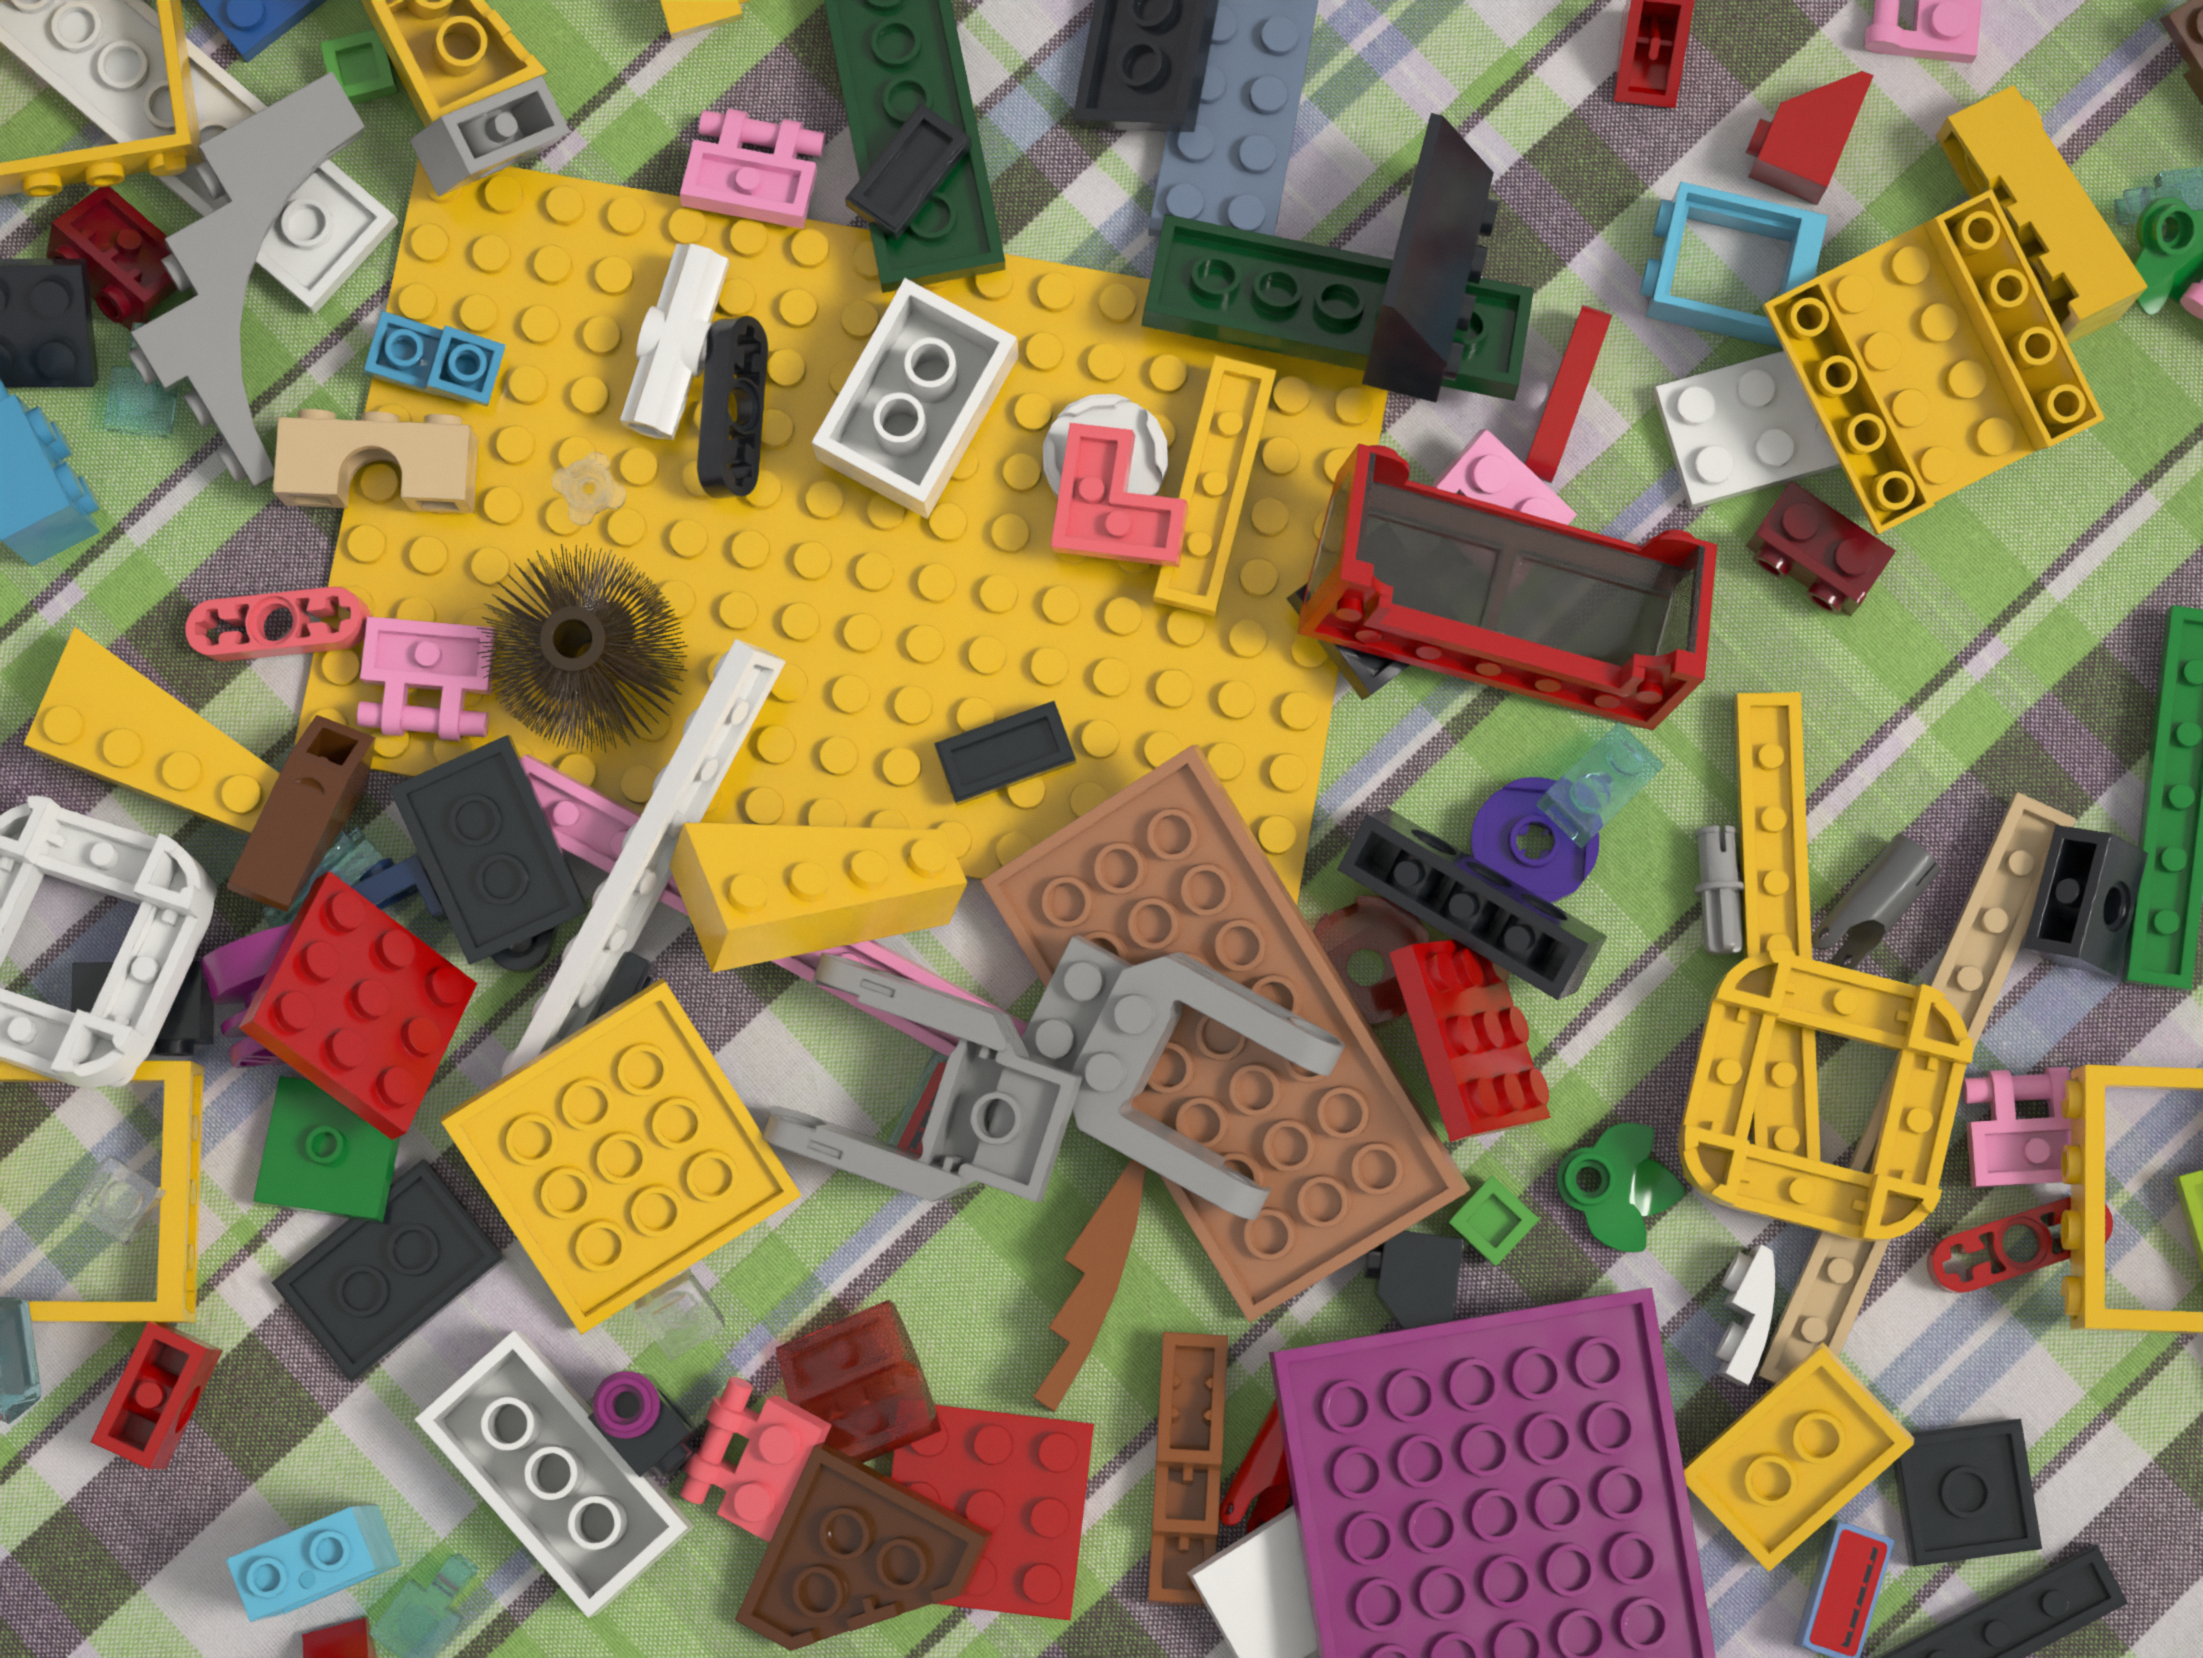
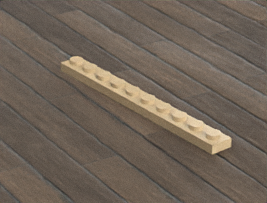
M2019 792L2011 797L1928 986L1946 994L1944 998L1960 1014L1967 1029L1968 1037H1972L1973 1051L2029 927L2055 825L2073 827L2076 818ZM1896 1059L1848 1164V1169L1870 1174ZM1822 1231L1818 1232L1756 1371V1377L1775 1385L1822 1342L1839 1357L1890 1239L1877 1242H1863Z

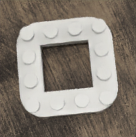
M28 796V803L16 806L0 815V968L45 874L139 904L140 907L91 1013L78 1009L76 1013L0 988V1061L77 1087L96 1088L106 1085L121 1087L133 1078L136 1068L146 1059L160 1033L211 921L214 900L217 895V886L200 863L177 842L166 835L159 833L158 837L155 838L61 808L48 797Z

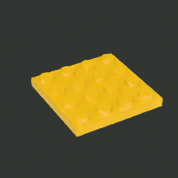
M664 978L659 979L440 1116L441 1123L581 1335L802 1196L769 1142L762 1139L763 1133Z

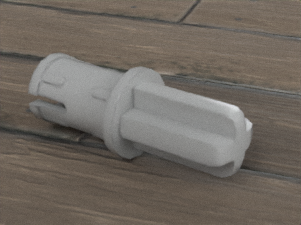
M1719 825L1706 826L1695 830L1700 884L1694 887V894L1701 897L1704 948L1707 953L1714 955L1738 953L1743 947L1739 894L1744 891V883L1738 881L1735 838L1737 829L1727 825L1723 827V832L1719 831Z

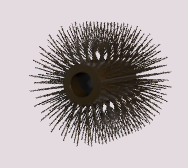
M586 543L582 576L580 549V567L578 562L579 585L577 578V545L576 555L573 557L575 567L574 582L571 553L569 555L572 577L569 570L567 549L565 548L566 569L563 546L561 544L563 566L561 558L559 560L565 584L555 553L559 568L558 572L552 548L551 553L555 565L554 571L551 564L548 565L547 560L545 559L544 561L543 556L541 555L540 557L537 550L546 576L544 577L543 573L533 563L531 564L528 558L527 560L549 599L517 565L516 567L552 614L550 615L507 574L548 615V618L496 581L519 604L537 618L491 594L501 604L505 605V608L509 609L511 613L484 603V605L489 606V609L493 610V613L500 615L497 617L502 618L504 622L482 618L505 624L500 625L487 621V623L509 629L493 625L491 627L503 630L477 627V629L499 631L507 634L481 633L503 635L512 638L487 635L486 637L515 640L501 641L491 639V641L497 642H478L496 643L495 645L502 646H483L500 647V649L478 652L477 654L515 651L482 656L481 658L519 655L486 660V662L504 661L481 667L485 668L492 665L512 663L488 670L486 672L501 669L483 677L486 678L490 675L505 673L488 681L490 682L511 676L492 685L502 683L491 691L510 685L496 693L495 695L502 692L495 700L506 696L507 698L502 702H507L516 697L506 705H511L506 711L512 710L520 704L511 715L514 713L513 718L518 717V721L520 720L521 722L529 714L523 722L527 728L536 718L530 730L533 731L535 728V733L540 731L539 736H541L549 723L543 740H545L549 732L548 740H550L557 724L553 740L554 744L560 730L557 747L563 734L562 746L564 745L570 724L566 749H568L573 728L572 746H574L578 719L579 732L576 748L578 750L583 717V736L580 753H582V747L584 746V733L586 736V720L588 749V734L590 740L589 715L591 723V752L592 737L593 743H595L593 719L597 746L596 724L602 750L601 727L605 753L604 731L608 742L609 740L604 720L611 745H613L609 729L611 731L615 749H617L613 736L615 731L617 736L620 735L621 739H624L625 743L628 742L630 746L623 729L624 724L627 729L629 728L640 739L619 701L630 715L652 734L615 684H618L658 724L659 722L618 682L619 680L669 716L649 695L629 680L672 704L674 703L671 699L667 698V695L663 694L664 692L655 685L681 695V693L676 692L678 691L677 689L672 688L675 686L670 685L671 683L666 681L668 679L664 677L680 681L684 680L663 675L667 674L680 678V676L658 670L677 674L665 669L688 670L661 665L685 666L660 663L656 661L681 664V662L652 658L678 660V658L670 657H687L666 653H684L671 652L668 649H680L681 647H688V645L671 648H652L685 643V641L668 644H649L681 639L680 637L659 640L684 633L683 631L656 636L680 629L679 627L666 630L682 622L663 626L678 618L657 623L675 615L674 613L665 616L673 610L658 614L671 606H665L670 601H662L666 598V596H663L652 602L662 593L656 589L648 595L656 587V585H652L653 581L647 580L649 577L639 585L645 577V572L640 576V571L631 582L636 573L637 566L631 573L630 571L633 566L631 564L627 569L628 562L620 574L625 557L619 567L617 565L620 559H618L610 577L616 556L615 554L607 571L609 556L612 550H610L603 567L606 552L604 553L599 574L598 566L602 548L600 549L595 570L596 552H594L590 586L589 565L592 548H590L585 581V560L588 543ZM604 568H605V572H604L603 579H602V582H601L602 573H603ZM608 573H609V576H608V579H607V583H606V586H605V581H606L607 575H608ZM598 583H599L598 594H597L596 599H595V601H594L596 589H597V586H598ZM619 583L618 588H617V590H616L614 596H613V597L610 599V601H609V598H610V596H611V593L613 592L614 588H615V587L617 586V584ZM610 584H611L609 593H608V594L606 595V597H605V594H606V592H607V589H608V587H609ZM623 587L620 596L615 600V597L617 596L618 592ZM631 588L626 598L619 603L623 595ZM637 592L630 603L623 607L626 600ZM640 597L637 603L631 609L627 610L630 604ZM645 603V604H644L641 608H639L635 613H633V614L630 615V613L633 611L634 608H636V607H638L639 605ZM645 611L639 617L632 619L636 614ZM649 615V616H648L647 618H645L643 621L632 625V624H633L634 622H636L638 619H640V618H642V617H644V616ZM648 623V624H646V625L643 626V627H640V628H638V629H635V628H637V627H638L639 625H641V624ZM648 635L642 638L633 639L637 636ZM592 642L589 650L584 655L576 658L579 649L584 644ZM497 643H512V644H520V645H506V644H497ZM647 654H662V655H671V656H655V655H647ZM535 660V661L530 662V663L520 664V663H523V662H526V661ZM530 671L528 674L520 676L521 674ZM536 674V675L533 676L530 680H528V681H526V682H523V683L517 685L519 682H521V681L524 680L525 678ZM535 680L531 685H529V686H527V687H525V688H522V687H524L526 684H528L529 682ZM537 685L533 691L523 696L530 688ZM542 688L533 699L527 702L534 692ZM543 692H545L543 697L534 705H532L533 702L537 699V697L541 695ZM549 695L547 701L536 712L542 700ZM554 697L551 705L544 713L548 702ZM559 698L558 703H557L555 709H554V710L552 711V713L549 715L553 704H554V703L556 702V700ZM569 700L568 705H567V709H566V711H565V705H566L567 701ZM573 700L572 710L569 715L570 704ZM563 702V705L557 715L559 705Z

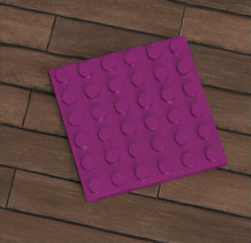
M1652 1288L1616 1292L1269 1352L1319 1658H1716Z

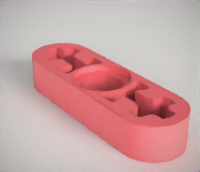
M324 587L207 600L198 604L191 611L186 621L185 632L191 647L214 661L226 662L352 648L364 640L367 616L371 617V613L367 604L349 590L342 587ZM339 604L351 612L350 619L340 622L339 632L323 622L311 623L308 614L309 612L317 618L332 617L337 615ZM288 608L293 617L290 632L280 640H268L264 633V623L267 616L276 609ZM219 617L232 626H246L248 636L240 631L223 632L219 635L218 644L207 637V631L217 627Z

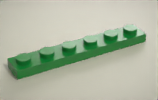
M2172 605L2166 610L2138 848L2147 852L2148 857L2127 934L2122 983L2180 992L2192 990L2203 897V609Z

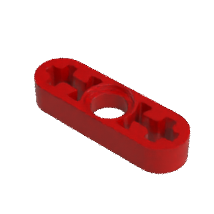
M1584 304L1577 317L1525 465L1540 480L1551 484L1612 318V314Z
M2071 1196L1940 1239L1932 1246L1927 1257V1271L1931 1280L1943 1291L1954 1294L1965 1293L2070 1259L2071 1250L2063 1249L2061 1237L2053 1239L2060 1248V1252L2052 1253L2051 1234L2046 1225L2041 1221L2040 1216L2048 1214V1227L2061 1224L2064 1210H2071ZM2105 1204L2106 1243L2112 1233L2113 1218ZM2013 1225L2025 1226L2035 1235L2037 1249L2034 1256L2027 1262H2015L2003 1250V1236ZM1986 1233L1988 1236V1252L1993 1262L2000 1269L1999 1272L1991 1274V1262L1986 1261L1967 1268L1966 1276L1968 1280L1965 1282H1961L1957 1273L1946 1274L1943 1269V1262L1951 1259L1950 1247L1956 1245L1960 1254H1969L1985 1249L1984 1244L1979 1240V1236Z

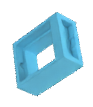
M1680 181L1672 201L1661 199L1653 236L1663 238L1659 260L1647 259L1639 295L1650 297L1646 317L1783 349L1767 317L1669 295L1686 219H1693L1790 242L1779 292L1780 296L1815 278L1828 215Z
M378 1504L348 1507L226 1559L250 1622L285 1615L402 1565Z

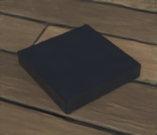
M2021 1419L1910 1433L1914 1437V1445L1893 1462L1909 1566H1923L2042 1549Z

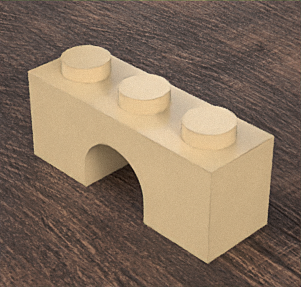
M302 409L297 412V418L278 417L273 493L285 506L348 508L349 488L355 473L367 463L385 460L401 467V498L411 511L474 513L479 439L470 425H462V419L453 415L429 414L424 416V423L399 422V416L387 412L361 413L360 420L336 419L335 413L327 410Z

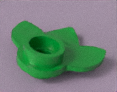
M2162 197L2151 201L2143 209L2137 222L2136 234L2140 249L2133 261V265L2148 288L2135 302L2146 315L2153 316L2168 298L2181 304L2180 299L2192 283H2200L2203 279V209L2192 210L2185 202L2177 198ZM2165 220L2167 231L2162 238V225Z
M1638 1123L1614 1125L1605 1130L1593 1148L1584 1147L1576 1149L1565 1156L1556 1172V1187L1562 1200L1571 1208L1584 1212L1589 1231L1595 1239L1603 1245L1622 1252L1635 1253L1644 1251L1646 1249V1229L1642 1217H1648L1666 1210L1685 1194V1189L1670 1170L1658 1162L1648 1159L1654 1142V1128ZM1582 1168H1590L1597 1173L1599 1185L1595 1191L1584 1192L1578 1187L1576 1176Z

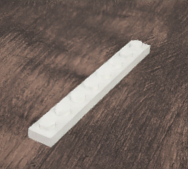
M735 639L730 650L719 659L714 669V680L699 708L688 717L683 728V738L669 764L657 775L653 783V794L638 822L627 831L618 860L608 878L596 889L592 898V908L579 933L565 947L562 954V964L548 991L535 1003L531 1015L532 1021L518 1047L507 1056L503 1063L501 1078L594 1021L628 952H631L672 875L669 864L683 823H700L786 663L785 660L766 649Z

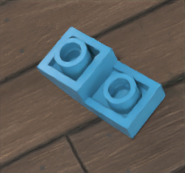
M381 311L362 374L417 391L488 406L506 345L446 325L441 330Z

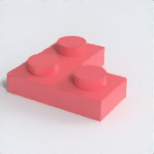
M1078 423L1069 424L1050 546L1054 552L1172 567L1180 566L1189 505L1186 499L1127 492L1136 437L1133 430Z

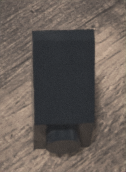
M1404 1230L1367 1252L1364 1278L1375 1280L1373 1294L1400 1330L1453 1321L1464 1239Z

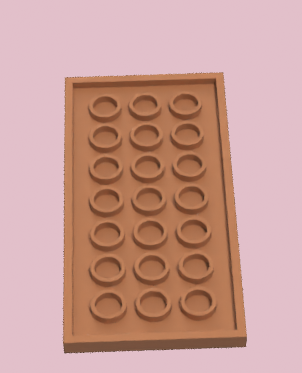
M1198 744L1186 748L981 880V883L1045 988H1047L1071 938L1076 935L1082 936L1133 965L1181 951L1325 1029L1345 1044V1048L1331 1075H1320L1289 1061L1189 1005L1182 1003V1015L1143 1092L1132 1101V1107L1225 1157L1224 1165L1248 1177L1263 1188L1267 1186L1271 1188V1192L1257 1219L1249 1220L1214 1205L1160 1175L1249 1323L1464 1195L1471 1189Z

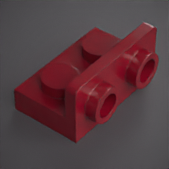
M110 186L99 187L52 222L46 254L47 259L87 258L90 297L96 301L101 312L109 320L121 323L130 332L147 324L150 310L177 290L161 262V259L170 255L165 247V238L168 236Z
M1793 481L1789 482L1746 545L1747 548L1756 553L1753 557L1754 561L1766 572L1780 579H1785L1789 575L1808 588L1806 592L1807 597L1818 607L1835 615L1841 610L1850 617L1860 607L1867 593L1896 552V550Z

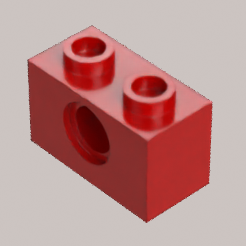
M148 1321L90 1442L149 1470L167 1469L223 1350L166 1323Z

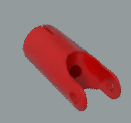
M1276 1398L1237 1470L1219 1509L1220 1521L1224 1525L1233 1526L1242 1519L1252 1499L1260 1493L1258 1503L1247 1523L1248 1534L1257 1529L1262 1521L1265 1524L1279 1515L1292 1494ZM1234 1505L1232 1513L1228 1514L1230 1506Z

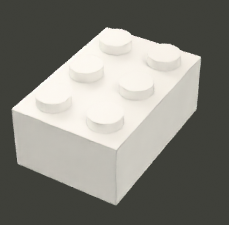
M904 278L812 441L816 459L928 519L1019 357L1017 337Z

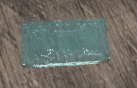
M1618 722L1540 798L1536 805L1580 848H1583L1665 765L1623 724Z
M358 826L348 835L340 831L288 912L269 905L261 910L271 928L293 923L316 878L330 871L351 886L381 860L383 856Z

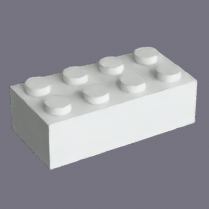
M513 1330L419 1414L415 1421L588 1618L593 1617L605 1609L690 1532L695 1525L652 1477H639L587 1418L593 1413V1409L525 1332Z

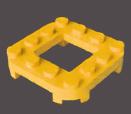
M1773 949L1744 959L1722 977L1710 999L1678 1134V1153L1685 1179L1702 1195L1719 1205L1863 1242L1884 1241L1911 1231L1928 1214L1933 1212L1940 1199L1942 1190L1938 1189L1965 1069L1966 1065L1972 1063L1973 1040L1972 1037H1968L1967 1029L1960 1014L1944 998L1946 994L1925 984L1914 986L1794 955L1795 951ZM1775 1020L1898 1051L1870 1174L1750 1144V1141L1747 1140Z

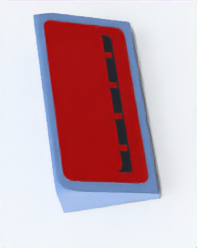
M1831 1519L1793 1645L1832 1658H1860L1893 1549L1894 1539L1840 1520Z

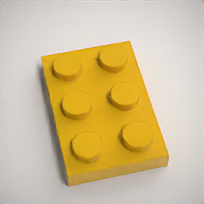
M1822 1342L1684 1465L1683 1469L1686 1485L1761 1565L1770 1572L1914 1445V1437Z

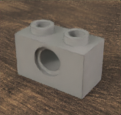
M541 75L441 116L411 138L410 142L438 197L540 154L569 134L570 130Z

